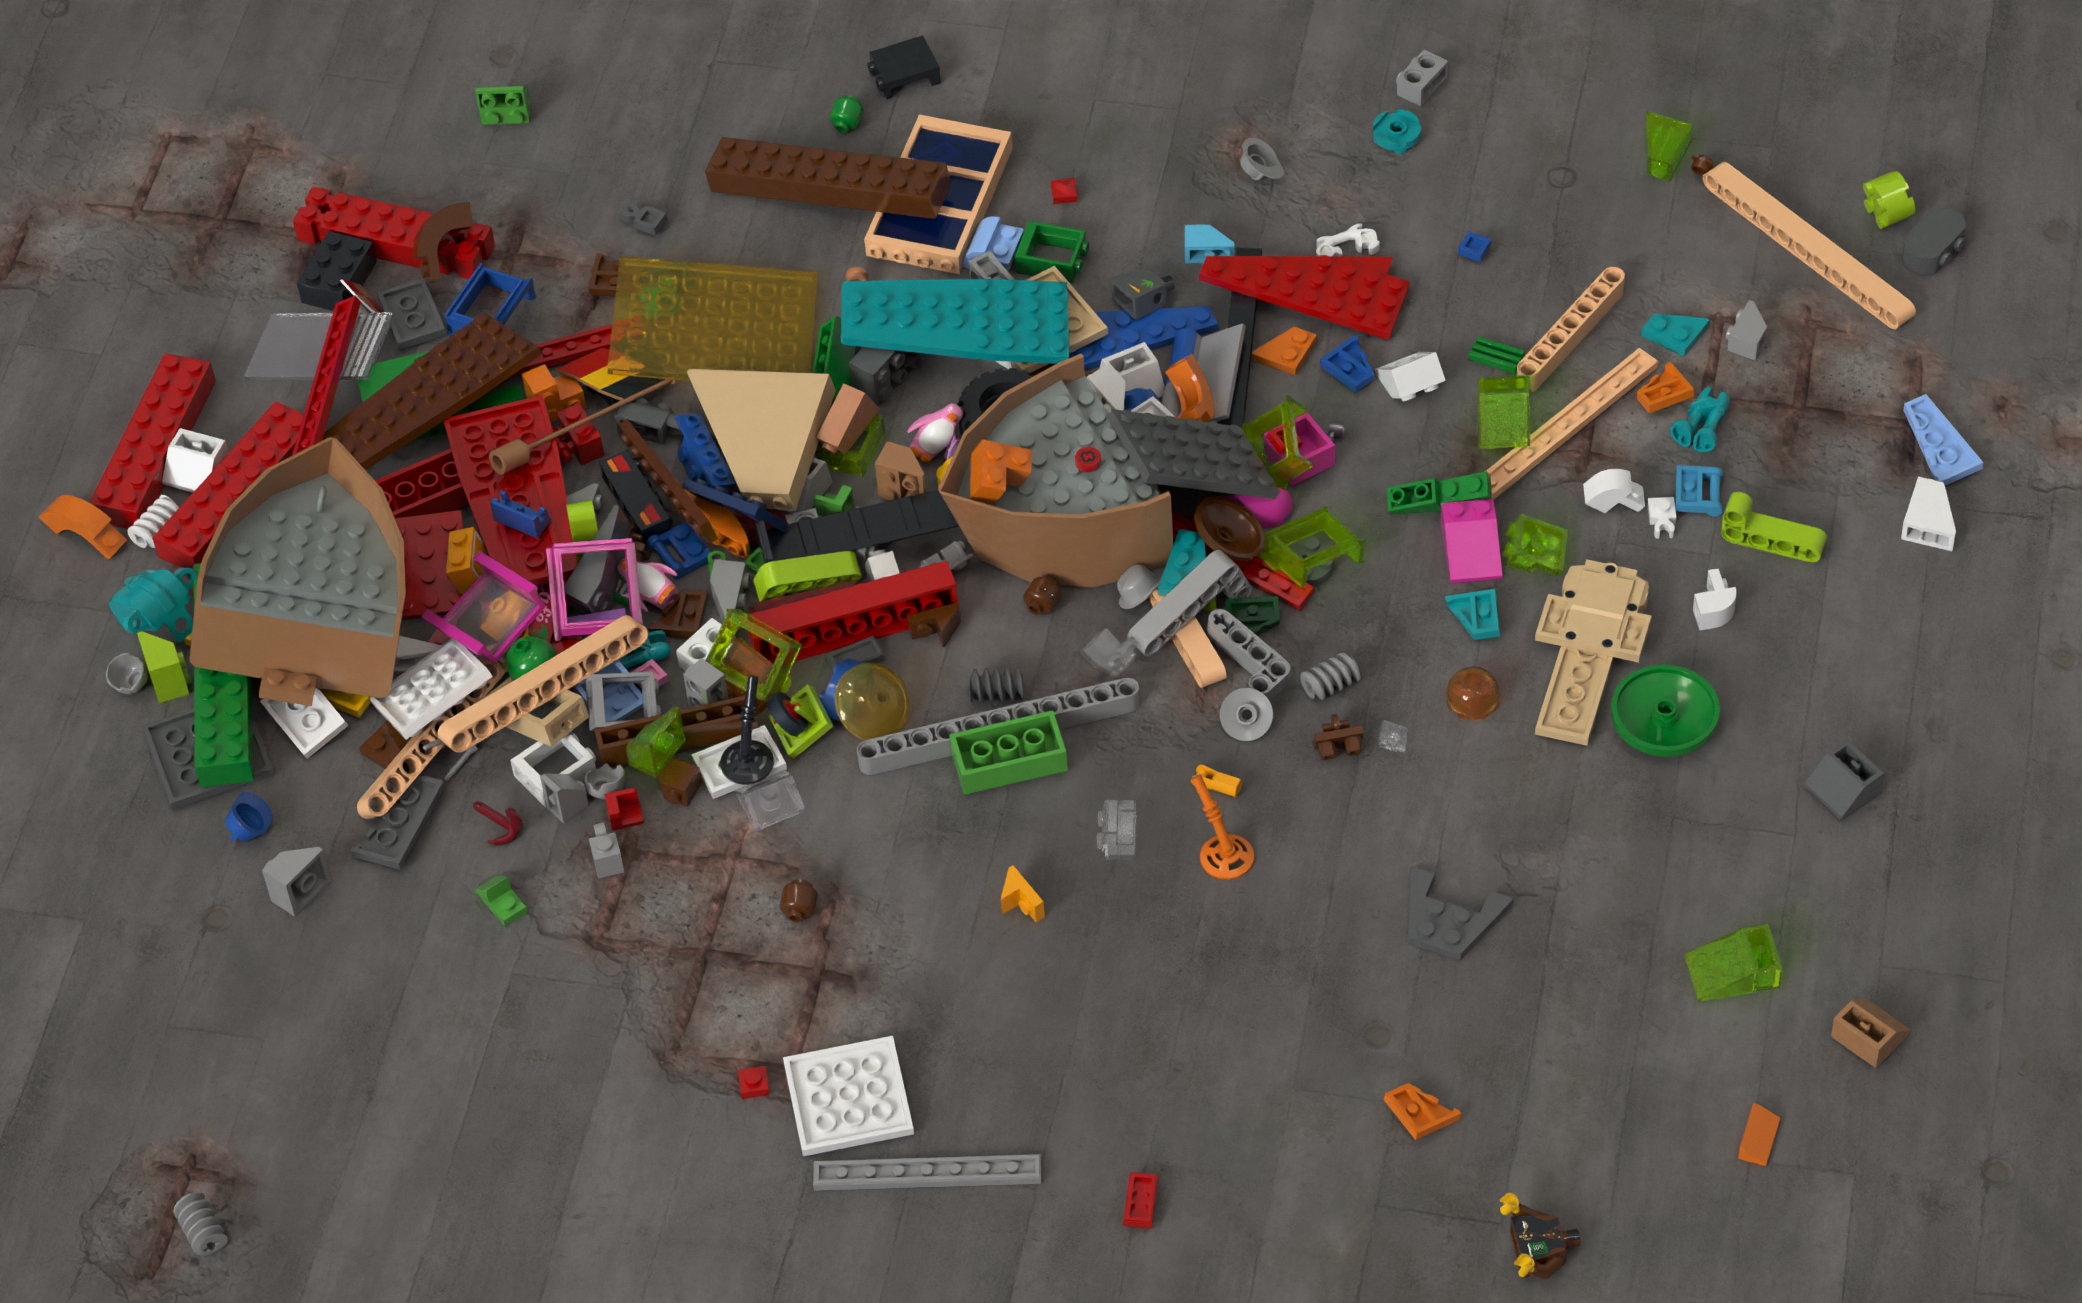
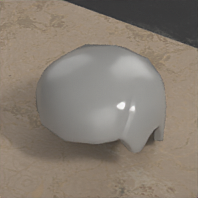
M123 653L116 656L109 663L105 675L107 683L120 693L131 695L139 692L147 683L149 671L146 663L140 658L129 653Z
M605 763L600 769H592L586 773L584 785L588 793L593 797L605 800L604 794L623 790L625 770L620 764L616 769H613L608 763Z

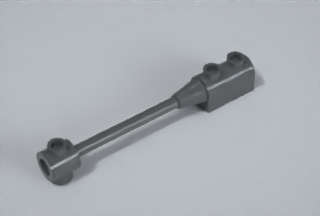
M640 397L621 406L615 415L617 432L623 434L619 424L627 419L644 440L665 444L669 435H683L675 420L676 414L666 403H659L657 407L650 406L646 399ZM707 428L712 439L717 440L713 429Z

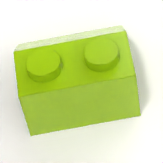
M143 631L138 632L137 635L158 702L162 703L189 695L187 684L192 682L187 668H184L187 666L183 653L176 652L173 642Z

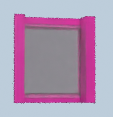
M479 551L473 559L484 573L444 618L439 617L428 609L421 618L495 665L546 605L535 593L538 590L536 585Z

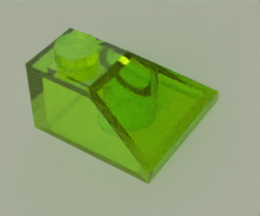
M674 706L641 730L635 739L629 741L626 748L629 766L655 778L659 775L685 742L679 707Z

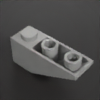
M715 559L710 578L711 595L723 625L735 633V629L739 630L741 626V614H739V611L745 608L746 594L743 593L744 589H749L750 573H746L745 562Z

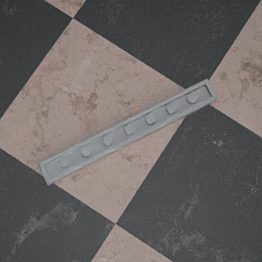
M1041 1154L814 1161L813 1173L814 1191L1041 1184Z

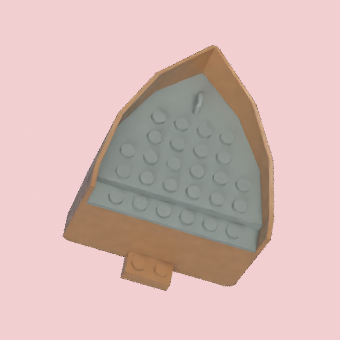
M1082 353L1057 363L1004 392L963 433L938 488L978 559L1030 583L1034 578L1043 576L1055 579L1060 586L1095 588L1115 583L1130 566L1136 564L1145 566L1151 572L1166 567L1173 547L1171 495L1169 491L1162 494L1157 484L1145 483L1108 419L1109 413L1085 377ZM982 439L1032 450L1031 474L1020 487L1006 484V491L995 505L970 499L971 453ZM1094 447L1101 453L1100 468L1093 472L1080 471L1075 463V454L1079 449Z
M327 438L267 468L226 509L201 562L197 580L190 662L198 668L262 678L259 698L312 706L316 687L377 698H385L391 692L406 595L404 540L382 488L336 438Z

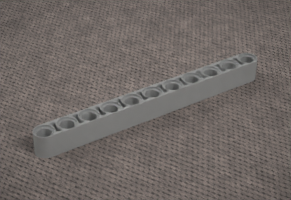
M1122 678L865 740L857 747L859 769L864 774L874 775L952 756L949 734L1052 710L1054 711L1059 730L1136 711L1140 705L1139 684L1132 678Z

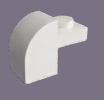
M1624 469L1604 470L1595 474L1583 484L1585 504L1603 513L1608 512L1618 503L1637 512L1645 507L1643 486L1631 481L1630 471Z
M1719 569L1708 570V592L1694 594L1693 612L1699 630L1723 626L1734 615L1736 587L1728 588L1725 578H1721Z

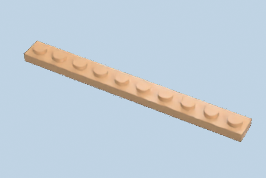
M1638 348L1486 471L1491 475L1492 499L1497 498L1657 369L1658 360L1641 348Z

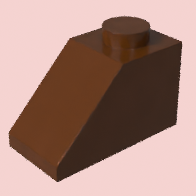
M651 751L652 770L664 799L673 804H681L688 807L702 784L700 767Z

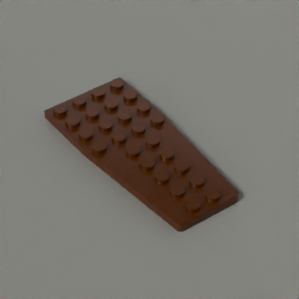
M483 313L475 317L472 322L462 329L455 331L445 341L435 345L425 355L415 359L412 365L324 432L323 440L330 437L336 438L366 470L476 401L542 353L539 346L488 314Z

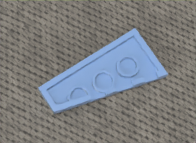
M1927 394L1904 403V413L1935 481L1944 482L1946 486L1983 469V461Z

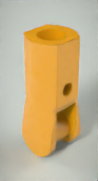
M1205 765L1197 766L1196 775L1201 774L1208 789L1233 797L1238 796L1242 787V779L1220 773Z

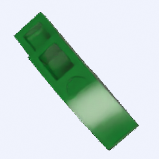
M1487 471L1441 481L1431 478L1387 487L1388 512L1397 514L1441 512V503L1492 499L1491 475Z

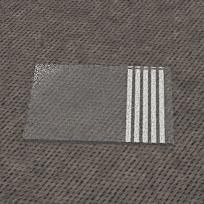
M393 312L358 313L339 380H369L394 319ZM333 313L271 314L244 375L245 381L314 380Z

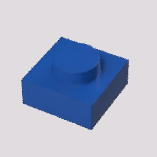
M1469 231L1458 247V255L1481 263L1491 247V239Z

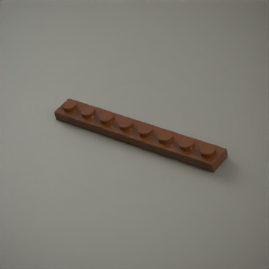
M627 419L619 424L623 432L620 435L621 440L627 448H630L634 457L638 461L640 460L641 465L647 473H650L656 485H661L660 487L668 499L671 498L670 500L678 512L681 511L683 518L688 525L691 524L696 535L699 538L704 536L709 544L717 540L718 537L710 521Z

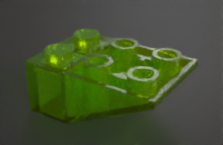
M1530 375L1479 378V449L1530 446L1532 418Z
M1768 924L1740 928L1685 953V960L1698 1002L1780 988L1783 969Z

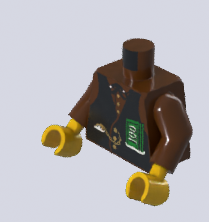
M1506 1193L1500 1198V1202L1505 1203L1500 1208L1503 1215L1512 1213L1513 1215L1510 1219V1234L1517 1258L1514 1265L1519 1266L1518 1274L1521 1278L1529 1276L1549 1278L1566 1263V1248L1581 1245L1578 1229L1562 1231L1557 1216L1536 1211L1519 1203V1199L1513 1193Z

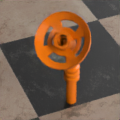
M1201 774L1192 777L1191 780L1204 805L1202 809L1207 811L1205 816L1209 817L1207 820L1212 822L1217 835L1210 838L1203 845L1200 852L1201 865L1214 878L1221 880L1237 879L1245 875L1253 866L1254 850L1251 844L1243 837L1227 833L1222 820L1223 813L1219 812L1221 810L1220 807H1216L1218 803L1213 801ZM1219 841L1215 848L1210 847L1213 843ZM1238 842L1246 848L1247 852L1243 851L1242 846ZM1211 856L1212 861L1219 866V869L1212 866L1207 857ZM1239 859L1244 861L1240 867L1229 870L1228 865L1236 863Z

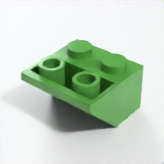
M528 86L475 88L482 125L530 122L531 98Z

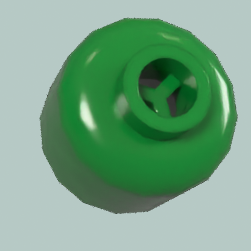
M844 95L834 101L829 120L839 132L847 133L848 131H854L859 127L864 108L857 98Z

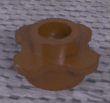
M1692 155L1693 163L1691 170L1694 173L1703 176L1713 169L1714 163L1709 157L1705 155Z

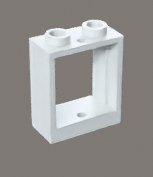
M573 732L567 734L552 747L538 741L510 760L514 777L545 808L546 802L540 775L532 768L533 766L565 746L579 761L560 774H569L575 781L579 780L583 783L586 773L596 769L594 753L590 748H584Z

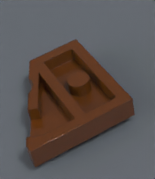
M596 253L589 284V294L639 297L642 283L641 272L633 268H627L618 261L614 263L604 259L603 254Z
M682 589L674 597V601L662 610L663 616L656 623H650L648 627L649 632L663 630L666 636L691 637L702 627L709 599L708 592Z

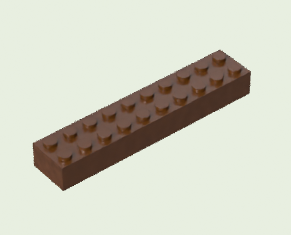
M727 137L721 138L705 169L711 192L936 219L952 184L947 164L942 162Z

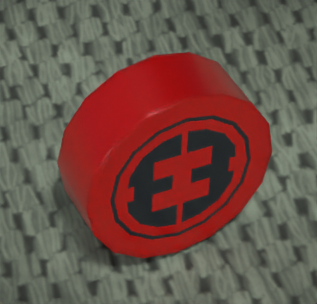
M1094 447L1079 449L1075 454L1076 467L1082 472L1096 471L1101 466V453Z

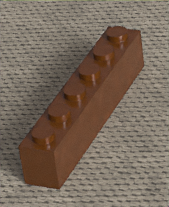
M746 695L594 729L602 766L608 763L610 767H614L619 764L623 765L649 759L651 751L667 755L724 742L739 736L742 731L740 717H743L740 714L744 711L741 709V706L745 704ZM753 717L756 719V722L753 723L752 730L758 728L757 717Z

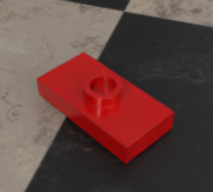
M1130 1172L1123 1226L1152 1229L1159 1181L1158 1174Z

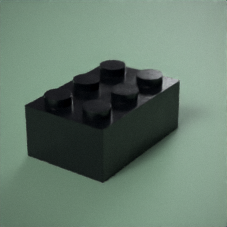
M328 231L297 282L301 303L334 311L337 302L353 297L354 295L340 280L344 279L361 284V286L364 285L377 263L373 242Z

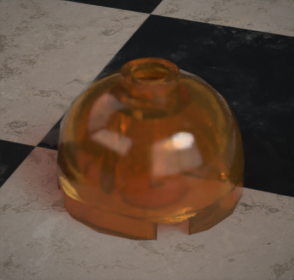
M1465 667L1457 671L1449 680L1446 701L1448 708L1451 711L1453 709L1457 712L1458 717L1473 721L1488 717V713L1493 711V709L1495 711L1498 707L1499 687L1497 680L1489 671L1481 667Z

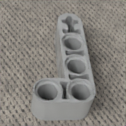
M1216 609L1210 613L1207 626L1208 638L1253 675L1249 679L1248 688L1263 690L1262 693L1271 702L1288 685L1290 664L1228 611ZM1273 673H1279L1281 676L1274 675Z

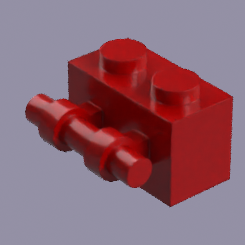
M579 403L556 413L559 428L552 426L553 433L588 417ZM591 421L555 438L559 456L564 463H569L572 460V454L576 456L581 466L604 456L601 436Z

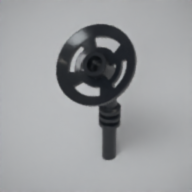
M748 675L745 704L741 706V709L744 711L740 714L743 716L740 717L742 722L741 741L730 745L723 752L720 760L724 776L728 780L742 785L754 784L765 779L772 771L774 765L773 754L769 747L762 742L752 740L753 723L756 722V719L753 717L757 715L754 711H757L755 702L759 676ZM751 745L757 746L759 748L754 749L751 747ZM733 751L730 757L731 762L727 764V758L729 754ZM758 756V760H757V762L755 763V758H754V757ZM762 756H766V763L764 767L760 770L759 767L761 766L763 761ZM736 768L750 770L751 775H739L734 773Z

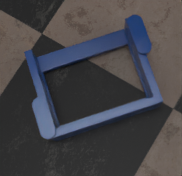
M480 263L445 313L448 336H452L455 331L462 329L473 321L474 318L465 316V314L486 284L511 292L494 317L495 320L505 325L522 298L528 300L536 298L532 278L525 280L484 267Z

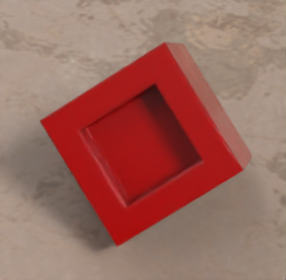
M635 787L604 794L612 831L644 823Z

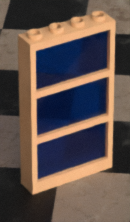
M919 115L900 158L946 163L952 183L936 219L876 212L864 239L866 256L960 274L963 268V259L979 223L985 216L1012 152L1011 132Z

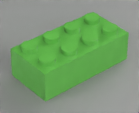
M1053 710L949 734L951 755L964 795L1068 771L1067 752Z

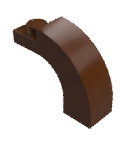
M470 202L446 206L431 215L420 227L414 241L413 260L423 259L420 268L422 277H426V283H434L441 280L437 248L443 235L450 231L467 230L473 227Z

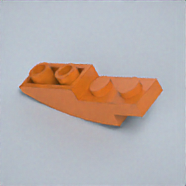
M686 491L710 521L718 537L712 543L720 545L729 550L732 555L746 560L751 555L749 541L743 527L734 514L725 507L723 508L698 498Z

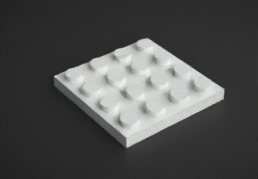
M451 638L394 679L389 696L385 698L370 697V701L405 739L419 734L422 728L431 721L441 718L450 707L463 702L472 691L485 686L487 680L493 676L465 646Z
M893 1036L783 1057L803 1156L914 1134Z

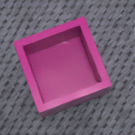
M1308 412L1280 425L1283 426L1289 423L1303 441L1301 448L1280 455L1266 437L1268 432L1264 433V454L1291 486L1335 465V444Z

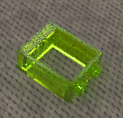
M876 414L866 427L865 431H869L860 451L849 449L846 454L838 451L832 454L822 449L823 444L819 441L815 451V458L825 461L829 469L864 477L885 434L884 417Z

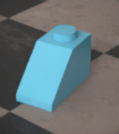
M1185 225V264L1204 263L1207 256H1235L1234 242L1211 225Z

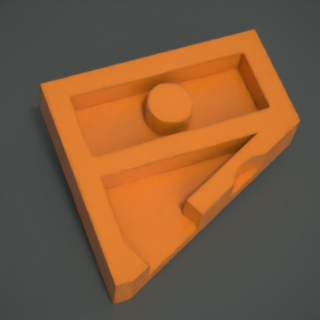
M1292 327L1251 353L1252 361L1296 375L1317 342V334Z
M1672 362L1665 365V371L1660 376L1655 374L1648 384L1643 385L1637 391V400L1649 414L1695 397L1694 388Z
M1410 1083L1386 1092L1384 1096L1385 1103L1415 1140L1453 1124L1461 1118L1462 1113L1460 1110L1454 1108L1451 1111L1439 1105L1438 1098L1423 1093L1419 1088Z

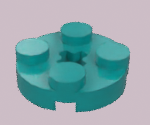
M1396 109V113L1388 114V111H1385L1378 115L1373 122L1374 143L1397 154L1406 153L1421 138L1419 119L1415 114L1407 110ZM1398 128L1401 129L1400 132H1394V131H1393V130H1397Z

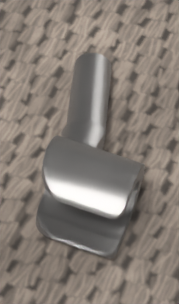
M1335 421L1330 423L1328 437L1331 441L1334 440V437H1344L1345 423Z

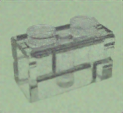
M1105 800L1103 802V811H1098V827H1102V833H1097V849H1102L1104 860H1117L1118 858L1121 860H1134L1137 819L1136 802L1134 800H1121V802L1118 800Z

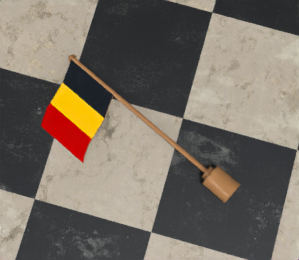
M600 348L556 369V372L572 377L592 389L620 401L529 445L516 439L491 451L489 454L491 466L498 474L502 475L528 463L531 449L669 383L674 384L676 377L672 374L666 376L648 369L626 356L606 348Z

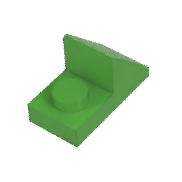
M497 875L475 889L479 897L505 927L528 913L527 907L511 889L510 880L507 876Z

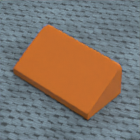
M1753 1103L1740 1145L1738 1159L1762 1166L1767 1165L1780 1122L1779 1116L1761 1105Z

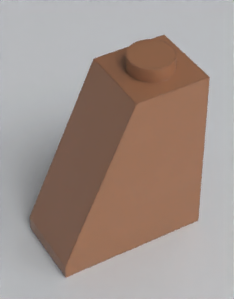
M843 383L816 436L823 444L821 448L832 454H835L836 451L846 454L876 416L880 408L865 392Z

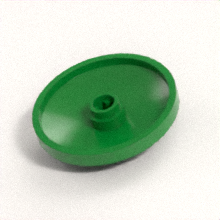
M1661 664L1638 669L1620 682L1612 697L1611 717L1617 733L1633 748L1654 756H1680L1699 749L1714 735L1719 722L1720 705L1717 694L1712 686L1699 674L1680 666Z

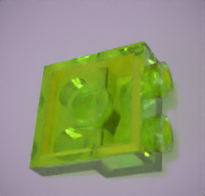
M1520 513L1515 522L1511 521L1506 531V536L1510 537V542H1507L1503 551V556L1507 557V565L1530 574L1536 568L1559 576L1564 566L1568 530Z

